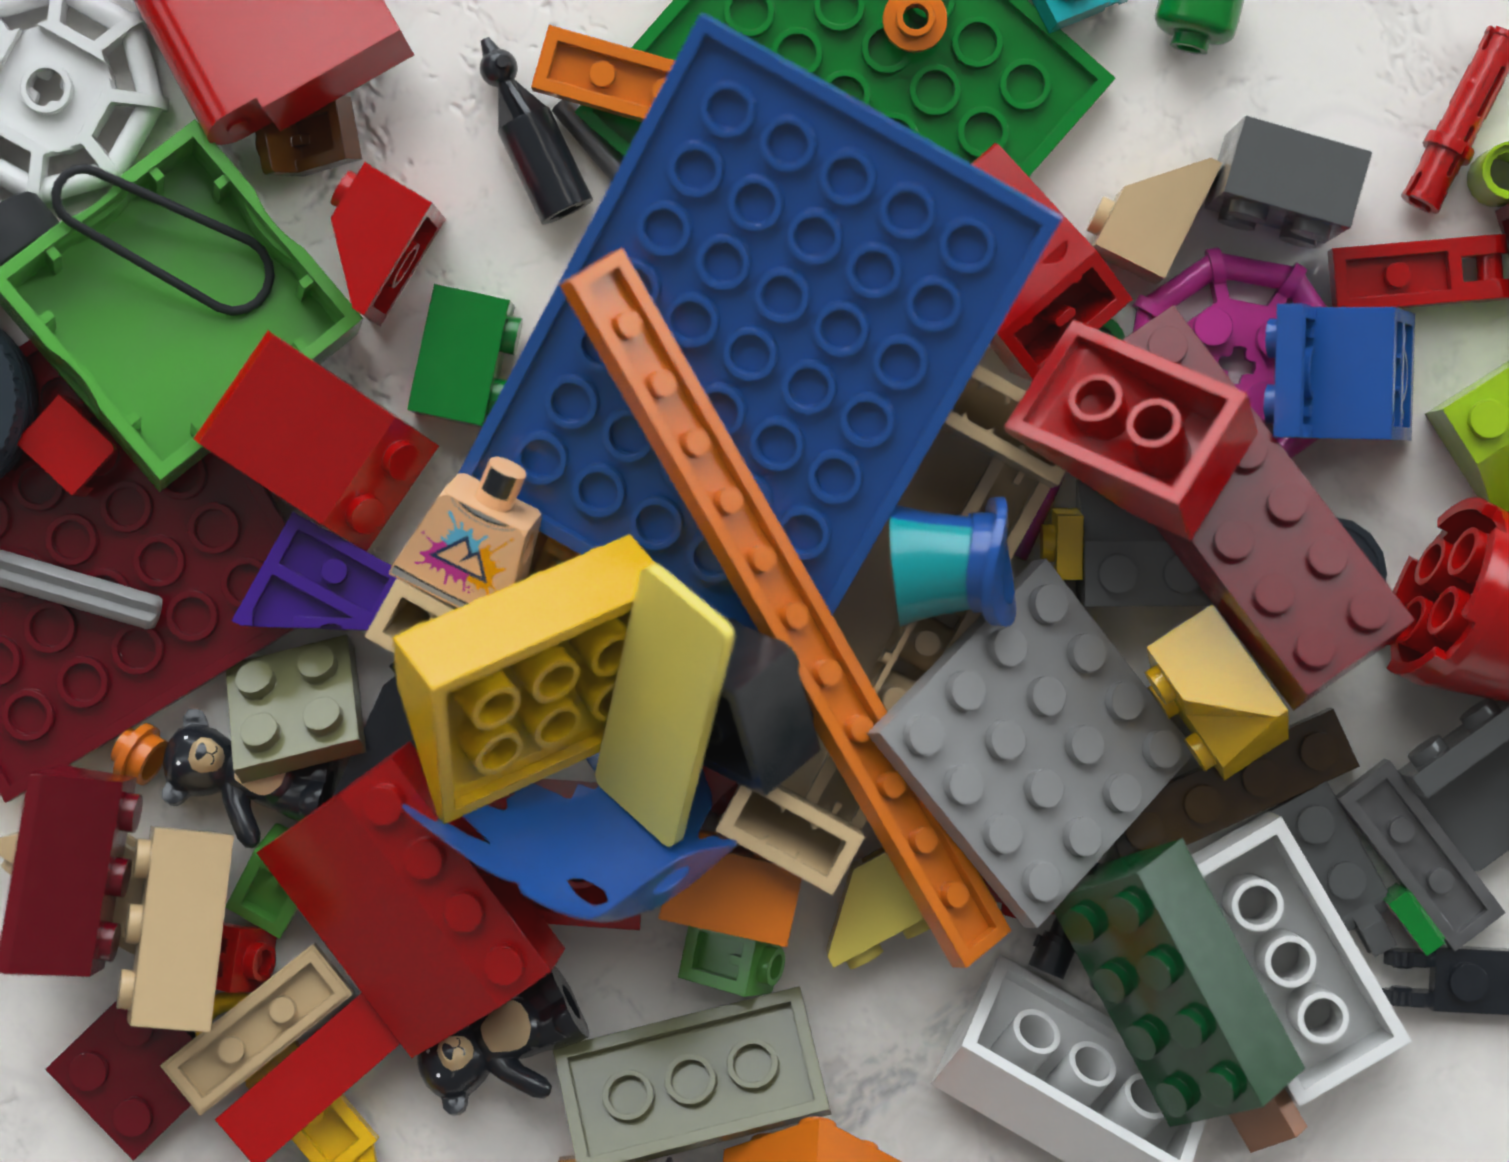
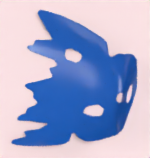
M599 753L586 758L594 772L596 771ZM702 767L684 838L671 847L662 844L602 790L599 785L596 789H591L583 784H578L573 796L565 798L556 792L532 783L515 791L514 795L506 799V810L485 805L463 815L489 843L468 836L450 823L443 824L440 818L437 821H433L410 806L401 805L418 822L483 869L502 879L519 883L520 890L524 895L564 914L601 923L622 920L647 911L651 912L689 887L735 848L737 844L736 840L721 839L717 835L702 839L698 838L703 822L712 807V793ZM573 878L583 879L598 886L606 892L608 902L592 906L577 896L567 880Z

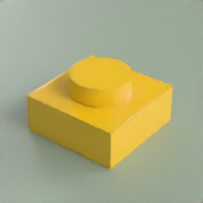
M1052 508L1051 524H1041L1040 560L1047 559L1063 580H1082L1084 516L1078 508Z

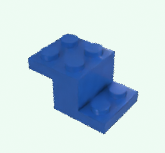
M1277 304V319L1268 320L1265 336L1267 357L1275 358V385H1267L1264 394V418L1266 424H1274L1273 437L1412 441L1415 313L1396 307H1314L1307 304Z

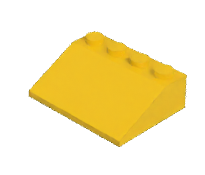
M630 534L604 546L593 548L583 555L546 571L538 572L523 581L486 597L478 598L470 604L426 623L415 625L411 629L392 637L398 689L436 813L443 824L451 822L600 752L639 574L642 569L655 564Z

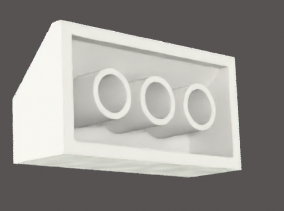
M1001 954L995 960L952 1034L931 1082V1085L1064 1162H1193L1207 1121L1206 1119L1169 1127L1112 1019Z

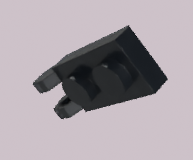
M1442 945L1428 956L1420 949L1391 948L1384 952L1383 964L1391 965L1394 968L1430 967L1429 989L1411 988L1401 985L1382 988L1391 1005L1418 1008L1428 1007L1432 1011L1509 1015V948L1462 946L1458 950L1453 951L1447 945Z

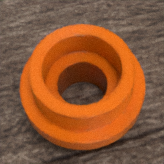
M889 0L883 13V28L887 38L894 46L906 52L919 53L931 49L941 40L947 26V11L942 0ZM910 8H919L925 12L927 24L920 29H911L904 23L903 14Z
M145 723L136 730L130 728L123 732L111 752V760L115 762L113 773L137 777L136 783L141 786L149 783L163 766L164 753L168 741L160 737V730L150 723Z

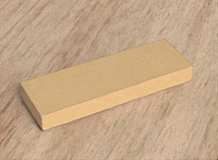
M315 942L211 1025L210 1033H200L160 1066L201 1116L353 995L355 991Z

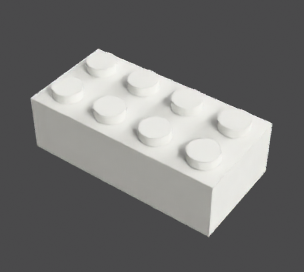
M1266 811L1192 854L1196 865L1305 1066V1069L1285 1087L1291 1099L1299 1107L1412 1042L1281 816Z

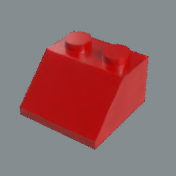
M364 162L357 174L351 170L348 171L336 187L330 204L336 207L331 216V223L352 308L381 327L446 218L432 202Z

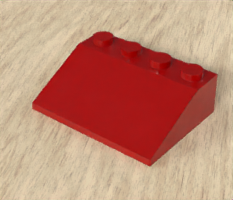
M409 741L261 848L256 854L409 1056L413 1058L498 1009L552 971L566 948L528 897L521 892L516 882L502 879L483 869L427 829L402 808V804L408 805L433 821H437L439 818L418 751ZM463 816L448 822L468 836L485 842L479 832Z

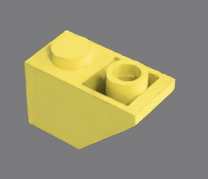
M883 847L851 863L826 947L827 957L833 968L846 962L850 969H855L882 954L884 951L880 943L890 937L903 932L905 938L910 939L930 929Z

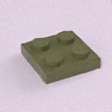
M347 634L244 660L226 671L233 771L242 784L366 752L355 647Z

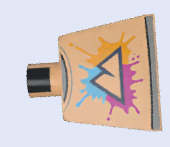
M492 457L489 459L481 480L468 474L458 473L438 496L393 563L389 574L457 608L527 579L542 514L537 508L516 499L526 478V471L513 461L501 457Z

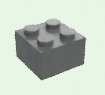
M1245 116L1224 136L1218 161L1222 165L1209 189L1204 208L1219 212L1217 221L1224 225L1241 230L1254 231L1257 223L1281 230L1279 239L1286 243L1305 248H1316L1318 241L1326 243L1351 228L1372 151Z

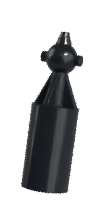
M489 37L482 39L481 49L483 57L480 61V74L487 84L498 88L497 132L541 224L555 222L584 208L593 201V197L550 108L515 80L518 71L515 57L507 50L500 49Z

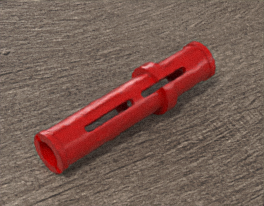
M1492 25L1486 28L1478 49L1458 84L1444 116L1435 130L1428 131L1422 142L1426 149L1413 176H1411L1401 194L1402 199L1411 206L1424 212L1438 214L1448 194V190L1461 167L1469 165L1475 151L1472 145L1509 73L1508 29L1499 26L1494 28Z

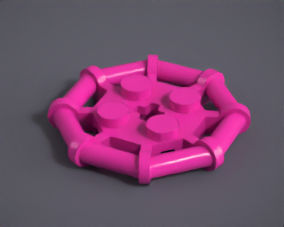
M1219 247L1205 249V256L1147 296L1139 295L1132 305L1137 310L1133 332L1174 305L1176 307L1209 284L1213 304L1187 321V323L1217 362L1220 357L1231 356L1234 348L1244 351V360L1252 362L1251 374L1241 375L1238 384L1234 385L1238 390L1248 393L1251 407L1261 420L1266 423L1264 418L1265 389L1267 385H1275V358L1267 357L1265 344L1268 320L1277 319V304H1285L1289 297L1294 304H1307L1314 307L1327 306L1306 277L1307 268L1298 262L1294 263L1293 266L1222 253ZM1227 280L1274 288L1276 290L1266 305L1230 299L1226 282ZM1276 438L1290 458H1293L1319 440Z

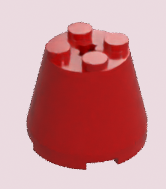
M1471 497L1456 503L1437 518V527L1442 529V531L1425 549L1419 560L1409 555L1393 592L1415 621L1398 638L1388 644L1391 646V661L1386 668L1390 672L1416 685L1509 703V512L1485 499Z

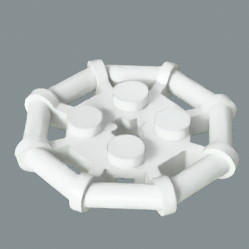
M0 0V139L4 137L31 152L29 173L0 157V187L15 195L26 191L36 193L46 205L52 202L51 192L53 184L60 175L59 173L48 176L50 157L61 154H73L83 148L95 160L96 163L91 164L92 166L101 168L118 177H121L123 173L131 168L162 112H168L170 98L163 96L145 31L147 26L139 11L132 13L110 0ZM49 5L47 20L36 23L39 25L37 27L26 30L21 28L11 30L3 19ZM71 7L107 27L108 30L93 41L66 26L67 11ZM120 45L124 47L136 92L116 89L115 75L110 67L107 55ZM54 73L60 74L62 79L59 87L64 91L61 99L58 102L51 100L47 106L38 105L41 94L33 88L35 81L39 77L49 81ZM116 106L134 108L108 154L97 139ZM88 174L75 175L68 179L63 186L61 199L111 186L112 184Z

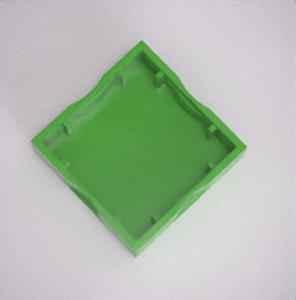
M195 119L123 173L121 178L248 234L265 246L273 260L275 278L271 293L261 306L248 314L234 316L216 312L74 230L63 221H60L0 267V306L159 492L211 452L198 444L193 438L267 331L272 332L318 364H321L358 335L364 319L352 308V304L310 254L288 237L273 222L262 206L255 189L217 144L208 141L200 124ZM115 185L95 204L72 216L222 304L229 306L244 305L253 300L262 289L265 279L264 263L259 254L249 245Z

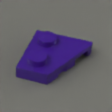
M292 512L231 621L244 627L368 631L395 580L399 578L389 574L392 565Z

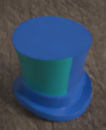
M1005 497L990 498L986 504L985 513H971L969 516L927 512L896 505L890 516V548L900 627L930 617L971 610L974 613H983L985 620L992 626L1009 627L1014 623L1017 609L1007 544L1008 513Z

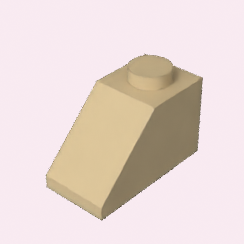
M1208 158L1126 185L1119 191L1114 201L1103 196L1086 231L1096 235L1092 246L1103 259L1157 285L1165 279L1222 163L1213 158Z

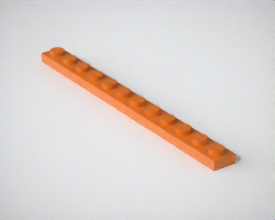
M621 248L607 254L559 284L561 290L759 633L770 638L783 640L792 647L800 663L798 671L807 702L813 711V724L817 734L953 968H968L1012 931L978 870L867 735L873 726L887 713L884 705L625 251Z

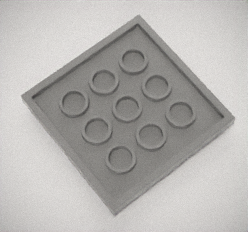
M1047 559L1032 561L1014 580L1017 612L1015 621L1011 626H992L985 620L982 613L867 733L1024 928H1039L1192 757L1184 742L1186 737L1172 719L1166 717L1151 692Z

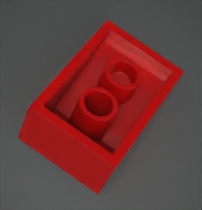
M1072 320L1004 425L1006 433L1132 515L1189 541L1192 540L1258 434L1248 393L1075 320Z
M270 331L265 333L193 438L198 444L366 552L439 447L438 444L405 420Z

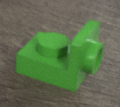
M276 823L254 850L225 908L280 939L292 922L298 908L256 854L261 848L289 829L282 824Z
M688 926L678 978L744 997L770 994L773 991L774 985L777 984L782 976L785 966V952L782 946Z

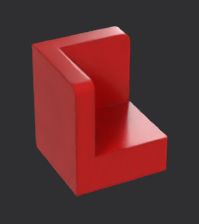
M59 394L24 431L17 445L69 494L86 497L94 489L89 480L115 454L117 448L109 438L89 421L92 415L74 398Z

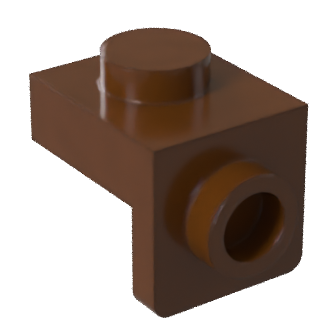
M351 96L338 98L282 131L272 122L255 132V146L260 157L262 171L265 175L303 177L362 160Z

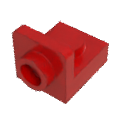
M224 922L216 990L229 993L253 992L271 977L276 965L275 947L277 937L260 927H245Z

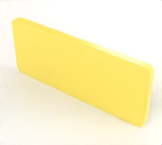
M653 564L642 569L639 574L595 778L602 790L662 844L671 847L684 838L734 641V632L725 619L658 564Z

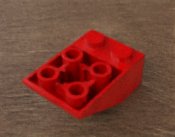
M994 143L971 164L1063 216L1055 233L990 343V347L1011 373L1033 382L1072 320L1098 330L1130 303L1133 298L1097 250L1001 146Z

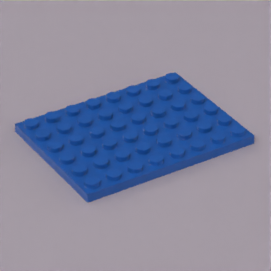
M702 13L697 18L458 473L468 474L481 480L490 458L501 457L515 462L527 474L516 499L540 511L542 514L539 527L540 532L581 555L593 548L604 546L630 534L655 564L664 568L717 614L726 618L736 619L742 625L759 632L559 284L607 254L623 248L833 616L1055 233L1063 216L720 21Z

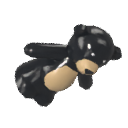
M197 708L189 709L183 716L182 728H179L173 734L165 749L163 769L167 781L162 789V798L170 806H179L191 796H206L221 792L223 804L237 839L245 848H254L260 843L261 832L251 810V800L299 822L332 797L338 775L339 759L242 784L233 771L231 740L218 730L209 727L208 720L203 711Z
M554 966L551 972L498 1009L417 1055V1065L426 1087L441 1098L443 1109L448 1114L456 1116L466 1111L470 1094L485 1081L489 1073L533 1098L544 1099L548 1097L552 1089L548 1079L524 1066L519 1059L573 1045L589 1038L590 1034L588 1025L571 987L559 969Z

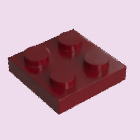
M116 1000L45 1070L134 1161L191 1106L160 1065L192 1041L196 1035L194 1031L130 1026L127 1021L128 1009H117Z

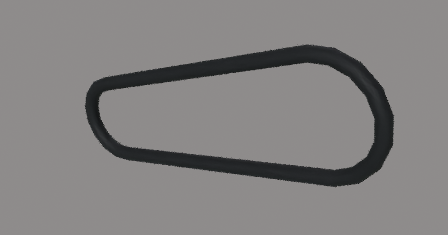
M73 165L62 171L54 181L51 192L52 207L60 220L214 311L230 316L248 314L261 306L271 293L275 278L273 260L265 246L252 236L92 165ZM88 174L249 245L259 254L264 263L265 279L262 289L253 300L244 305L229 306L214 300L73 218L62 205L61 193L63 186L68 179L75 175Z

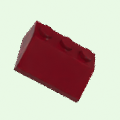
M61 764L28 774L0 938L1 974L91 977L105 968L106 961H114L121 935L120 923L112 922L117 897L123 898L126 895L132 870L131 859L123 858L127 833L136 832L143 806L142 795L134 794L137 777Z

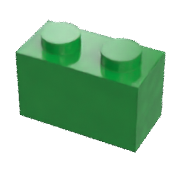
M434 284L407 410L415 414L480 428L483 427L507 381L499 379L504 355L515 356L520 340L523 319L513 316L515 305L510 300Z

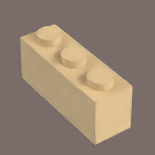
M150 826L149 840L137 839L133 863V878L144 879L141 905L129 904L125 928V943L136 944L133 970L121 969L117 994V1009H128L127 1021L130 1026L210 1033L234 840L233 835Z

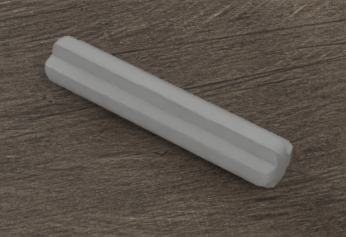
M0 549V587L143 629L154 628L160 618L162 598L158 595Z

